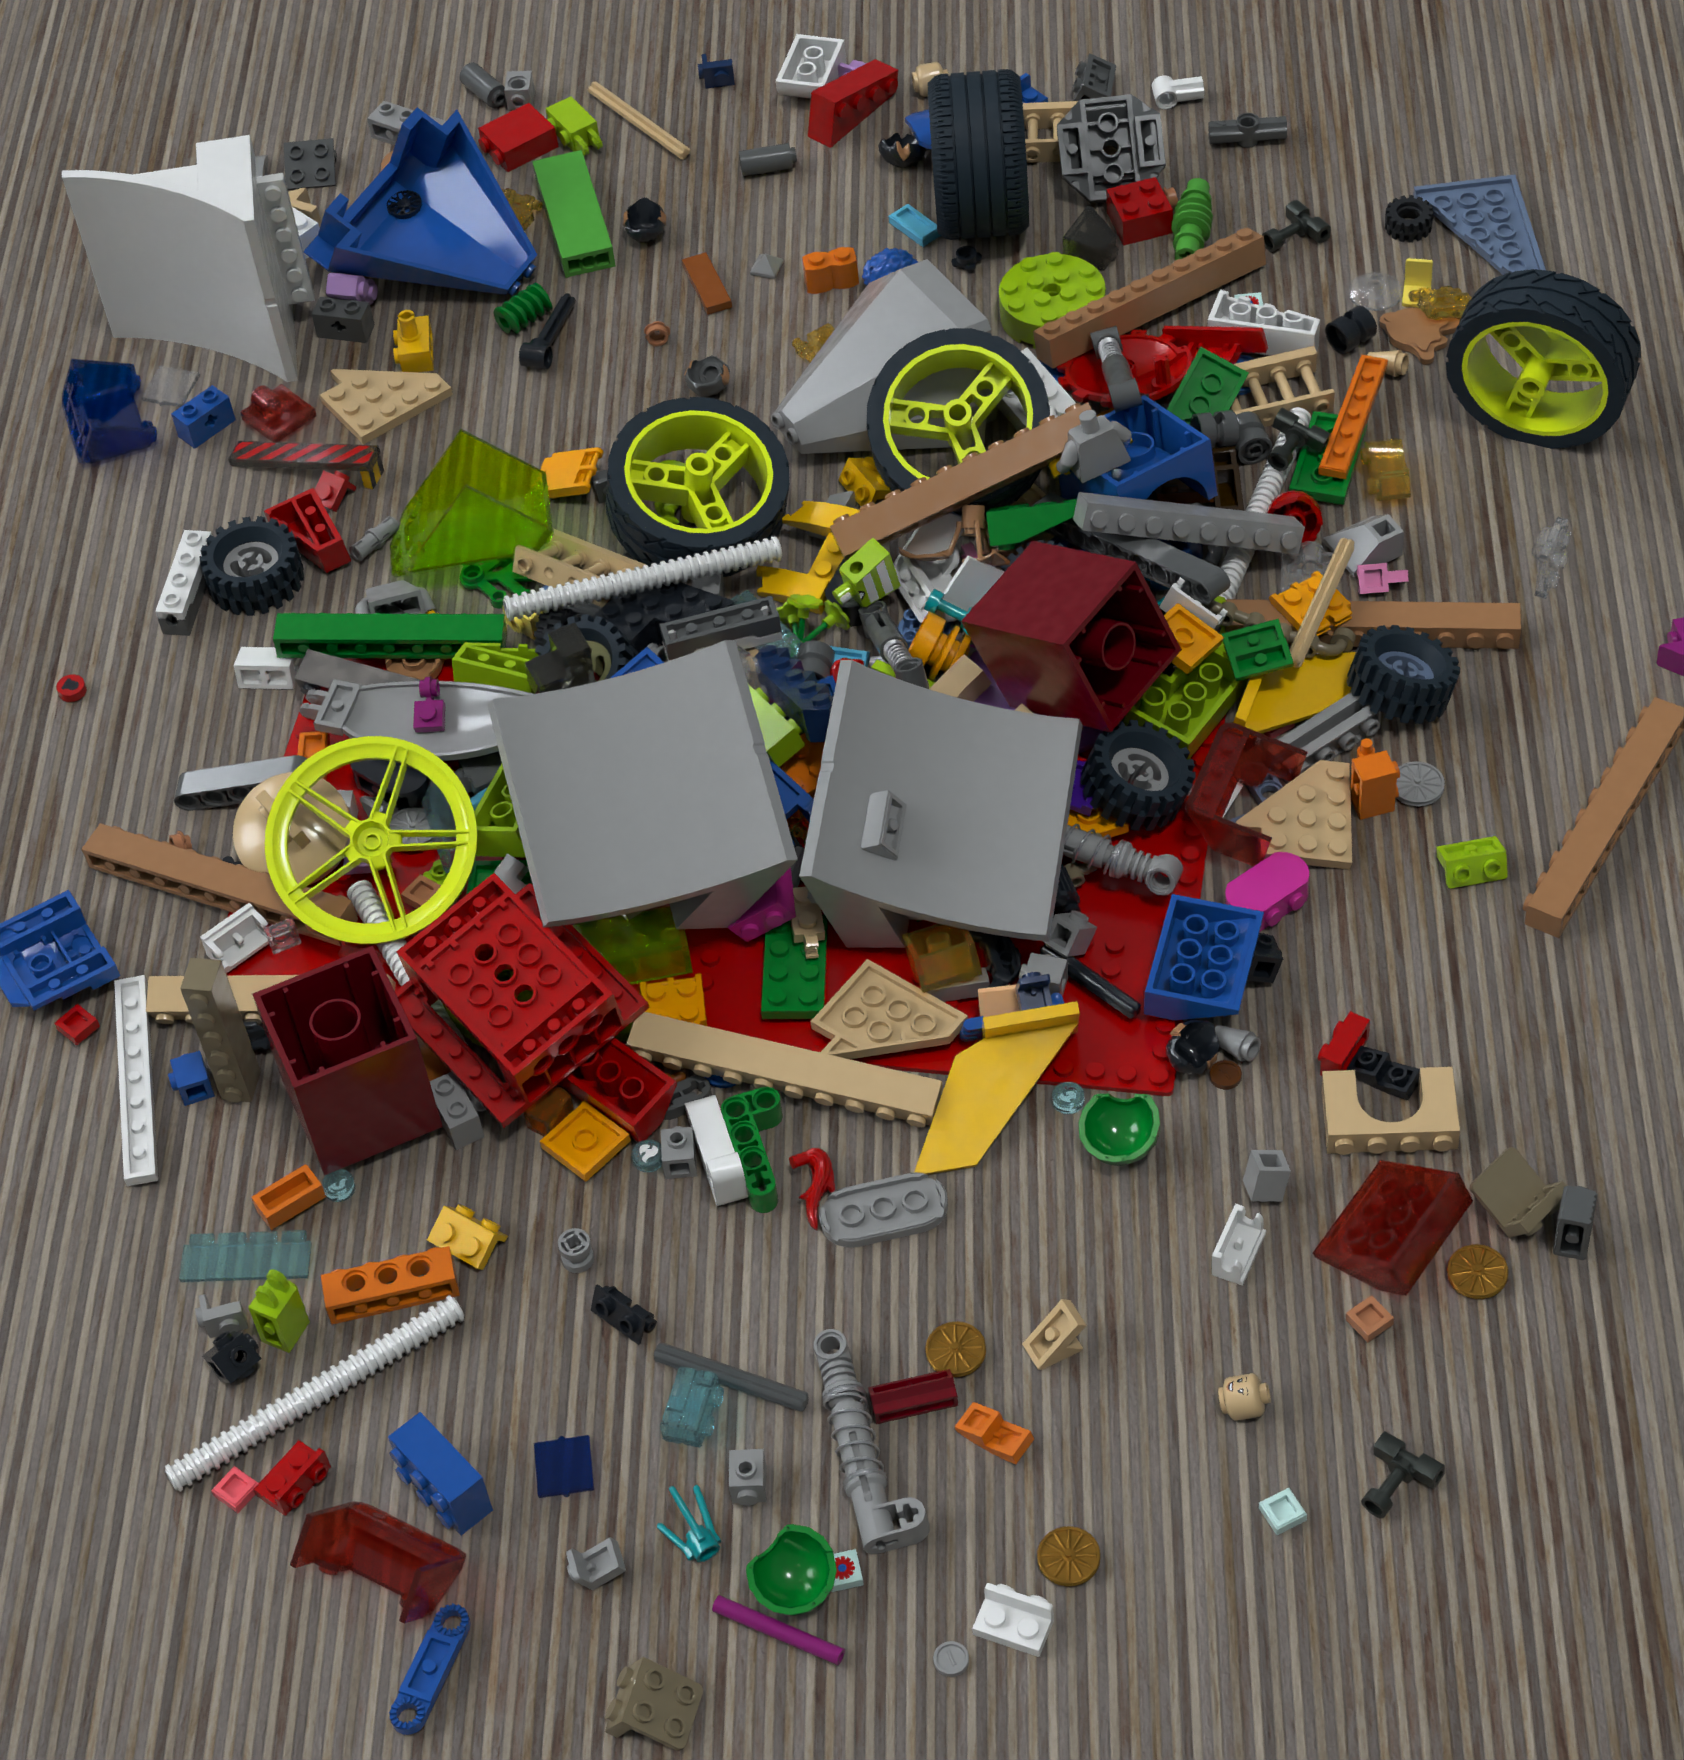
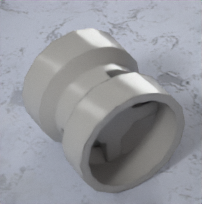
M579 1228L566 1230L560 1235L558 1248L564 1268L572 1273L587 1271L594 1263V1253L589 1235Z

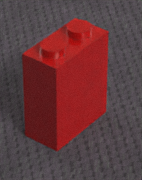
M530 103L478 128L480 148L484 153L487 152L493 158L496 165H501L507 172L559 147L555 127Z

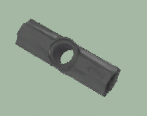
M1243 113L1237 117V120L1209 121V144L1237 142L1241 147L1250 148L1257 145L1259 141L1286 139V116L1259 118L1253 113Z

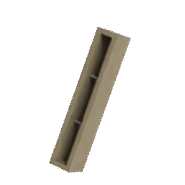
M190 958L180 989L221 1099L233 1103L240 1101L252 1102L261 1070L222 961Z

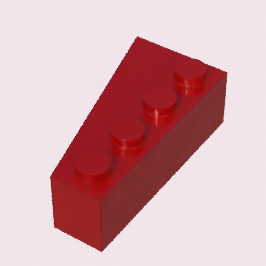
M874 59L812 91L808 137L830 148L833 147L896 93L898 69Z

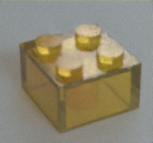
M935 924L902 934L910 967L923 993L957 982L966 983L977 976L983 975L975 943L968 930Z

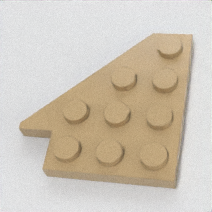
M332 369L330 371L332 379L338 385L320 394L322 404L364 445L447 399L453 393L451 387L437 373Z
M1319 760L1235 822L1233 832L1259 835V860H1264L1275 852H1288L1299 856L1307 865L1350 870L1352 865L1350 763Z
M867 959L811 1020V1028L831 1040L820 1053L846 1059H855L950 1044L960 1033L964 1021L968 1019V1015Z

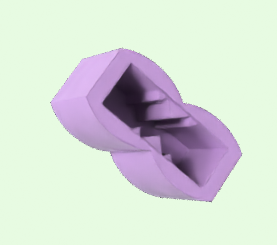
M328 274L327 297L369 302L370 305L377 298L378 288L373 279L358 275Z

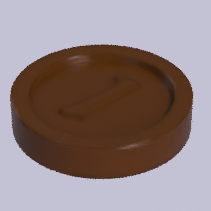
M1218 1061L1210 1069V1081L1219 1089H1233L1241 1082V1068L1233 1061Z

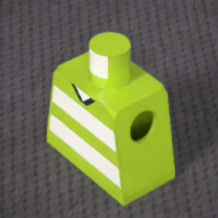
M871 538L840 566L839 571L843 584L832 591V594L840 605H844L853 598L862 607H867L898 589L901 585L890 553L874 538Z

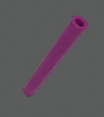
M718 1595L713 1603L712 1611L837 1666L843 1660L844 1648L721 1595Z

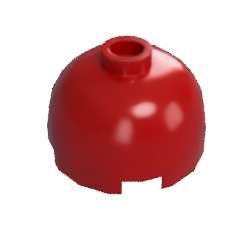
M1292 490L1281 493L1272 500L1267 509L1268 514L1294 516L1305 527L1300 548L1314 542L1323 525L1321 509L1312 496L1302 491Z

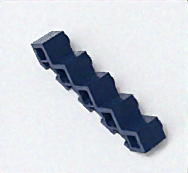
M775 645L762 647L750 660L757 688L759 687L767 695L771 705L775 702L783 710L787 720L792 718L799 725L808 741L825 742L834 697L830 694L828 683H817L815 672L804 671L801 659H791L788 647L776 648Z

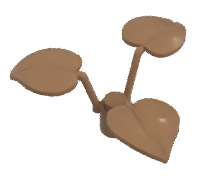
M962 505V521H956V530L947 550L934 554L915 555L899 547V553L907 558L920 561L949 559V556L954 551L961 529H964L965 535H976L978 558L975 559L991 566L1010 565V561L1004 556H1009L1011 553L1015 556L1019 553L1016 549L1019 547L1009 550H998L990 546L985 531V506Z

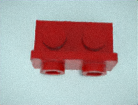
M298 1440L253 1490L257 1497L284 1516H287L293 1508H297L303 1502L309 1490L326 1477L331 1465L325 1451L321 1448L314 1451Z

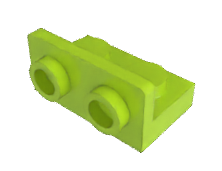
M1496 836L1436 846L1437 858L1445 869L1446 885L1450 889L1502 880L1508 877L1506 850Z

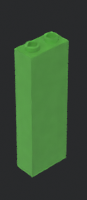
M582 150L532 161L536 183L565 278L616 267L613 247Z

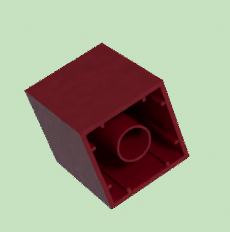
M1032 541L961 621L1009 707L1017 708L1022 703L1032 713L1080 719L1083 726L1107 732L1113 731L1182 650L1135 561Z
M373 946L252 994L283 1084L324 1176L443 1127L417 1037Z

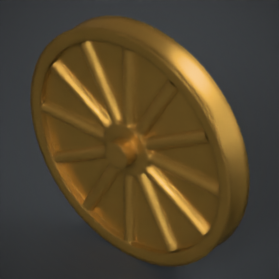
M1472 1244L1461 1247L1452 1254L1448 1262L1447 1276L1452 1287L1460 1294L1473 1299H1486L1495 1296L1505 1287L1508 1279V1265L1504 1257L1495 1249L1486 1245Z
M954 1321L940 1325L932 1331L926 1342V1357L930 1366L937 1372L950 1369L953 1377H962L973 1373L981 1366L985 1359L986 1344L983 1335L977 1328L965 1322Z
M1073 1526L1056 1528L1049 1532L1039 1544L1037 1550L1038 1566L1042 1574L1057 1585L1077 1586L1091 1579L1099 1568V1545L1090 1533L1081 1528Z

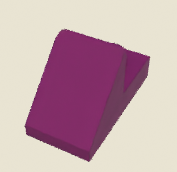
M1683 617L1672 620L1671 632L1667 634L1668 643L1659 646L1656 662L1658 666L1681 676H1684Z

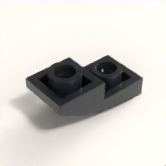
M1360 1046L1347 1067V1070H1355L1356 1078L1365 1084L1405 1100L1410 1099L1419 1084L1420 1069L1392 1062L1389 1053Z

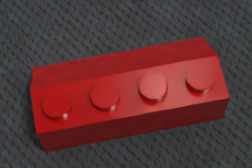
M614 1037L559 1082L558 1085L583 1102L585 1100L642 1145L663 1122L677 1082Z

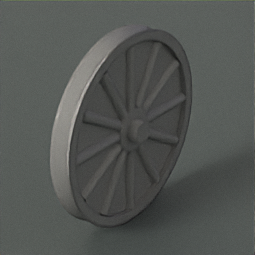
M1420 761L1407 762L1398 766L1400 778L1397 779L1396 784L1399 792L1397 799L1411 806H1426L1436 802L1442 796L1445 779L1435 766Z
M416 807L402 809L394 813L389 825L392 830H440L438 818L434 813ZM403 837V844L432 843L437 837Z

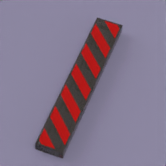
M238 441L228 461L231 466L371 471L381 451L378 445Z

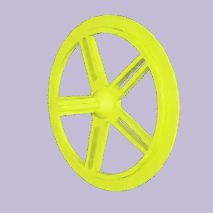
M383 736L352 738L330 745L312 755L294 770L279 790L272 804L265 830L267 868L272 883L284 904L298 919L313 930L327 937L347 943H389L404 939L425 929L445 913L457 900L474 866L478 841L477 822L474 808L465 787L452 769L439 757L417 744L402 739ZM365 760L390 761L370 816L366 820L360 821L311 789L324 776L347 764ZM397 762L401 763L386 814L381 813L379 809ZM408 766L424 774L441 790L451 807L456 830H392L389 825ZM306 793L349 820L347 826L344 828L304 799ZM301 803L348 837L350 843L313 873L297 883L289 860L288 837L293 816L298 805ZM403 837H456V841L403 844ZM456 848L450 871L440 888L426 903L406 915L391 866L393 860L390 858L392 852ZM346 857L349 860L346 865L303 893L302 890L343 858ZM364 862L369 864L389 921L365 924L346 921L326 913L309 899ZM385 868L400 914L398 919H394L378 873L379 870Z

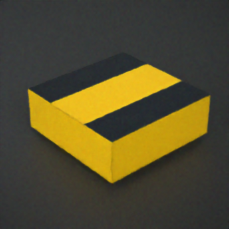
M369 451V453L373 452L369 461L362 463L359 468L364 488L374 489L384 472L379 451Z

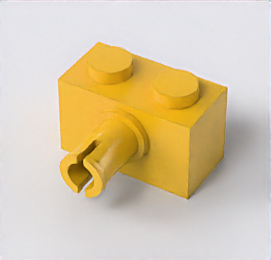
M411 310L401 311L398 314L397 330H393L395 346H398V348H393L395 364H400L402 372L434 371L433 333L429 315L415 317L414 312Z

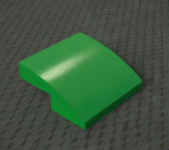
M1279 619L1221 634L1224 637L1222 642L1236 681L1294 666Z

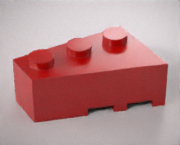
M314 487L264 510L268 522L273 518L278 520L279 526L284 523L288 527L289 532L292 531L299 553L326 573L351 562L345 544Z

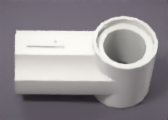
M1162 75L1152 82L1156 105L1161 109H1170L1177 102L1204 98L1202 76L1173 80L1169 76Z

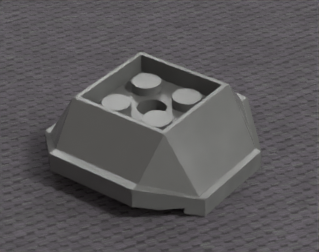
M1132 94L1081 99L1057 124L1062 179L1089 203L1107 202L1106 189L1153 177L1157 178L1166 166L1161 115ZM1106 146H1113L1117 149V153L1108 155L1103 149Z

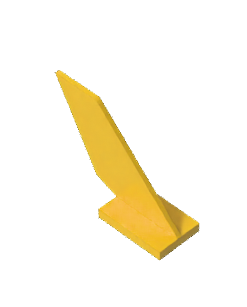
M1345 652L1337 656L1315 654L1311 658L1305 657L1299 668L1289 667L1251 677L1222 752L1233 756L1239 740L1312 718L1351 693L1352 687L1347 685V675L1356 652Z
M1077 1001L983 1017L982 1040L955 1056L914 1173L930 1175L976 1167L1070 1035L1078 1032L1080 1012Z

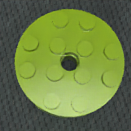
M1051 252L1049 254L1024 258L1021 262L1014 265L1000 282L999 307L1000 321L1003 329L1018 343L1024 341L1033 344V348L1036 349L1033 331L1044 326L1047 322L1055 321L1070 311H1075L1086 306L1091 301L1106 296L1104 278L1094 265L1075 256Z

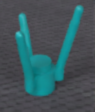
M695 1485L693 1490L706 1528L696 1523L676 1488L670 1486L669 1491L691 1528L686 1534L687 1542L684 1543L662 1523H658L657 1528L683 1551L689 1561L695 1558L700 1563L711 1559L720 1550L719 1543H721V1539L714 1529L700 1487Z

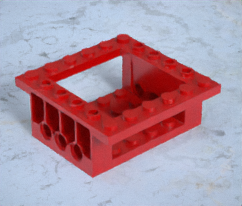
M495 873L490 875L396 951L410 980L395 991L414 1033L503 1128L508 1126L650 1008L646 999L571 924L543 928L534 888L531 883H528L515 894ZM503 970L513 971V976L507 981H499L497 979L498 974ZM525 990L533 992L530 1000L526 1002L517 1000L520 992ZM440 1000L497 1060L506 1079L505 1084L437 1014L431 1005Z

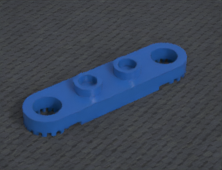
M459 1604L445 1605L446 1607H441L440 1611L435 1614L436 1617H434L430 1629L427 1630L400 1686L398 1696L391 1706L389 1712L391 1723L394 1729L401 1734H414L425 1725L470 1630L471 1622L465 1608ZM451 1616L461 1618L460 1626H457V1629L447 1630V1628L443 1627L447 1618ZM412 1708L417 1710L416 1719H413L412 1722L403 1723L399 1721V1715L405 1709Z

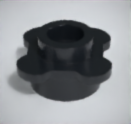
M962 246L957 249L956 258L952 259L951 263L954 267L972 271L976 268V263L982 260V255L972 246Z

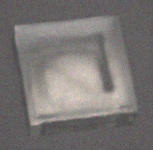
M292 917L264 928L273 955L302 943Z

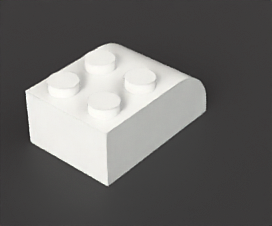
M796 34L775 81L778 94L811 98L812 91L839 78L838 65L840 63L846 64L844 40Z

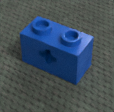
M213 385L171 413L178 437L194 449L236 420L229 396Z

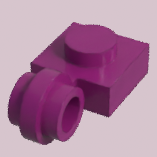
M432 676L425 677L424 680L419 681V693L421 698L426 697V701H414L413 728L416 733L445 731V702L443 699L434 700L435 697L440 696L439 680L433 679Z

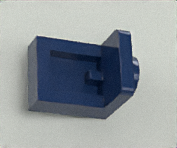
M701 54L702 64H698L699 79L705 80L706 89L735 85L732 59L707 62L706 54Z
M1030 972L1024 974L1018 980L1015 990L1020 1011L1053 1005L1049 989L1051 981L1049 974L1041 975L1040 972Z

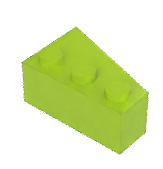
M464 642L452 658L454 682L493 685L538 694L535 689L538 685L532 681L531 673H536L537 671L531 667L532 659H539L540 656L535 652V649H529L528 644H519L518 648H501V643Z
M748 684L765 742L766 753L780 767L805 746L799 735L802 730L792 718L789 720L784 718L786 716L785 713L775 702L770 705L768 703L770 701L769 698L759 687L754 690Z

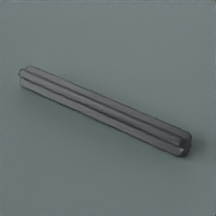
M659 1343L654 1351V1360L656 1362L797 1411H804L808 1404L809 1397L805 1391L665 1343Z

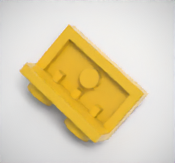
M872 457L847 459L840 474L839 482L847 491L855 492V501L861 507L870 502L875 503L877 499H885V496L892 492L882 479Z
M458 1204L454 1208L444 1205L427 1241L440 1248L449 1246L452 1255L477 1269L484 1270L497 1241L505 1242L508 1236L499 1231L501 1227L499 1224L486 1218L480 1221L473 1217L475 1211L466 1206Z

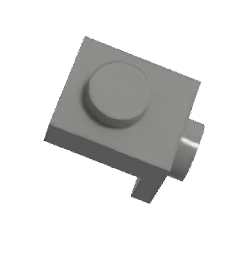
M206 1294L199 1295L200 1307L195 1308L199 1327L205 1326L210 1338L217 1337L226 1331L231 1333L232 1331L238 1332L248 1329L247 1317L240 1301L211 1308Z
M611 1537L584 1553H580L573 1548L566 1551L569 1562L567 1570L571 1579L575 1583H579L591 1590L598 1588L626 1571L618 1541Z

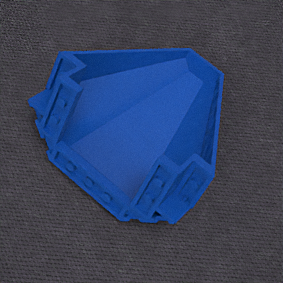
M418 107L402 123L390 162L347 210L346 207L349 199L341 193L324 212L318 235L304 250L306 255L325 268L327 272L503 295L510 294L511 296H514L521 287L520 281L522 278L528 279L536 269L533 263L537 257L535 249L458 110L443 125H440ZM404 190L418 193L422 199V206L415 216L408 219H397L388 212L387 201L390 199V201L398 202L391 198L397 197L395 193ZM398 193L399 198L402 199V193Z

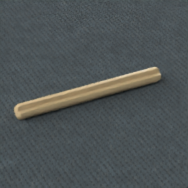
M594 81L588 87V92L680 159L684 160L690 154V148L598 82Z
M1344 537L1339 540L1291 645L1290 653L1294 663L1293 667L1295 668L1301 667L1354 551L1355 543L1352 539Z

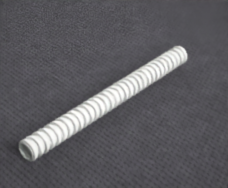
M1299 407L1289 410L1299 416V423L1309 427L1311 415L1307 410ZM1280 431L1272 450L1276 446H1283L1287 441L1283 432ZM1295 447L1292 451L1293 461L1284 471L1274 469L1267 460L1246 511L1267 513L1268 506L1272 500L1281 493L1296 454L1299 451L1298 447ZM1230 547L1228 549L1221 569L1227 573L1231 584L1229 589L1219 596L1225 599H1235L1255 549Z
M773 536L771 540L764 538L762 542L755 540L754 544L746 542L745 546L737 544V548L729 546L727 550L720 548L718 552L714 549L711 553L703 552V555L696 553L694 557L687 555L685 559L678 557L677 561L669 559L668 563L660 561V565L652 563L651 567L643 565V568L640 569L637 566L632 571L628 568L625 572L617 571V574L610 572L608 576L601 574L599 578L592 576L591 580L583 578L582 582L574 580L573 584L565 582V586L557 584L556 588L548 586L546 590L542 587L537 592L533 589L530 590V593L527 594L524 591L519 596L517 593L513 594V597L506 595L503 599L504 611L507 619L513 621L514 617L522 619L523 615L531 617L532 613L540 615L541 611L549 613L550 609L557 611L559 607L566 609L568 605L572 608L575 607V604L578 603L581 606L586 601L590 604L593 600L601 601V598L608 600L610 596L617 598L619 594L626 596L627 592L635 594L636 590L644 592L645 588L652 590L653 586L661 588L662 584L670 586L671 582L678 584L680 580L684 583L689 578L693 581L696 580V577L700 579L704 578L705 575L711 577L713 573L720 575L722 571L729 573L730 569L738 571L739 567L742 569H747L748 565L755 567L757 563L761 566L764 565V562L768 564L772 563L773 560L779 562L782 558V549L779 540Z
M361 880L350 886L347 896L352 901L356 912L364 924L389 921L383 903L371 882ZM404 939L389 943L376 944L394 973L395 978L398 980L399 985L402 987L410 979L396 951L407 942ZM437 1000L431 1007L465 1042L460 1030L447 1014L443 1003ZM461 1083L475 1110H486Z
M448 1295L445 1298V1302L438 1301L435 1308L433 1306L428 1307L427 1313L420 1312L417 1319L416 1317L410 1318V1323L403 1322L401 1324L402 1328H393L392 1334L385 1333L382 1340L379 1338L375 1339V1344L371 1345L369 1343L366 1345L365 1350H357V1355L353 1356L350 1354L347 1361L340 1360L337 1367L334 1365L330 1366V1371L326 1372L324 1370L321 1372L320 1377H312V1382L308 1383L305 1381L302 1388L295 1387L292 1394L287 1392L282 1400L280 1398L275 1399L276 1403L273 1405L267 1404V1409L264 1411L259 1409L257 1410V1415L253 1416L250 1414L248 1416L249 1420L245 1422L240 1420L239 1426H230L229 1432H220L221 1436L219 1438L212 1437V1442L209 1444L206 1442L202 1443V1448L199 1450L195 1447L192 1454L185 1453L183 1455L184 1459H175L174 1465H165L164 1471L175 1490L183 1491V1486L186 1484L190 1487L193 1485V1480L197 1479L200 1481L202 1479L201 1475L205 1473L206 1475L211 1474V1469L213 1468L218 1470L223 1462L228 1464L230 1462L229 1458L234 1457L236 1459L239 1457V1452L243 1451L246 1453L249 1446L256 1447L259 1440L264 1442L269 1434L271 1436L276 1435L275 1431L277 1429L282 1431L287 1423L292 1425L294 1424V1419L300 1420L303 1418L302 1414L312 1413V1408L316 1407L319 1409L322 1402L329 1403L330 1397H339L340 1391L347 1392L350 1385L353 1387L357 1386V1381H365L366 1376L375 1375V1370L377 1369L382 1371L385 1364H393V1359L400 1360L403 1353L410 1354L413 1347L415 1349L420 1348V1343H428V1338L430 1337L435 1339L438 1336V1332H446V1327L453 1328L456 1321L463 1322L464 1313L454 1297Z

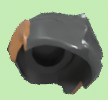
M713 355L701 361L693 360L684 374L685 382L689 389L699 397L706 398L721 392L728 385L730 368L720 358Z

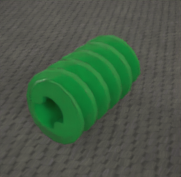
M538 283L528 285L525 290H521L516 296H512L509 301H505L500 307H496L493 313L502 331L509 334L510 330L518 334L521 331L520 325L523 328H527L529 326L528 320L533 323L536 322V315L543 317L545 315L544 309L550 312L553 306L543 287Z

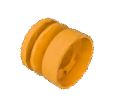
M929 611L908 651L913 658L922 659L924 667L926 664L932 666L929 680L933 681L939 670L945 673L964 654L968 656L971 638L964 633L960 641L956 640L960 627L957 625L948 635L944 634L943 630L946 619Z

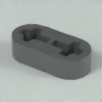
M693 1076L677 1082L670 1102L673 1105L668 1107L664 1120H671L685 1115L684 1103L712 1096L709 1081L702 1076ZM694 1089H698V1091L702 1093L697 1095L695 1092L692 1091Z

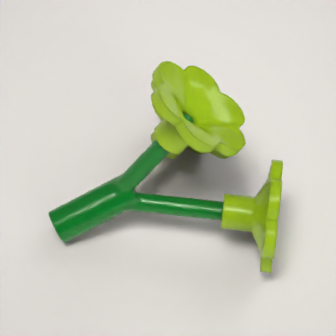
M793 594L787 598V602L783 606L777 608L780 624L788 623L789 627L793 629L795 643L791 659H796L798 648L802 643L811 641L824 629H830L833 625L844 630L850 628L848 616L837 603H832L830 600L824 602V610L828 616L822 620L820 626L805 638L806 618H809L810 609H818L819 606H822L823 600L811 595Z

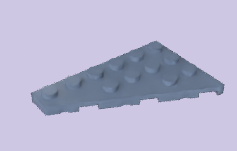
M1516 175L1414 187V198L1417 199L1419 196L1423 198L1422 201L1427 200L1429 205L1433 207V215L1502 275L1521 270H1546Z

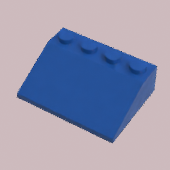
M1172 894L1145 989L1144 1014L1170 1020L1238 1015L1264 912Z

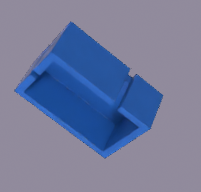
M421 1412L388 1436L392 1447L389 1454L398 1465L395 1469L396 1473L406 1485L412 1483L417 1488L416 1494L425 1506L429 1507L432 1504L438 1511L436 1513L437 1517L447 1529L453 1527L462 1536L493 1511L483 1477Z

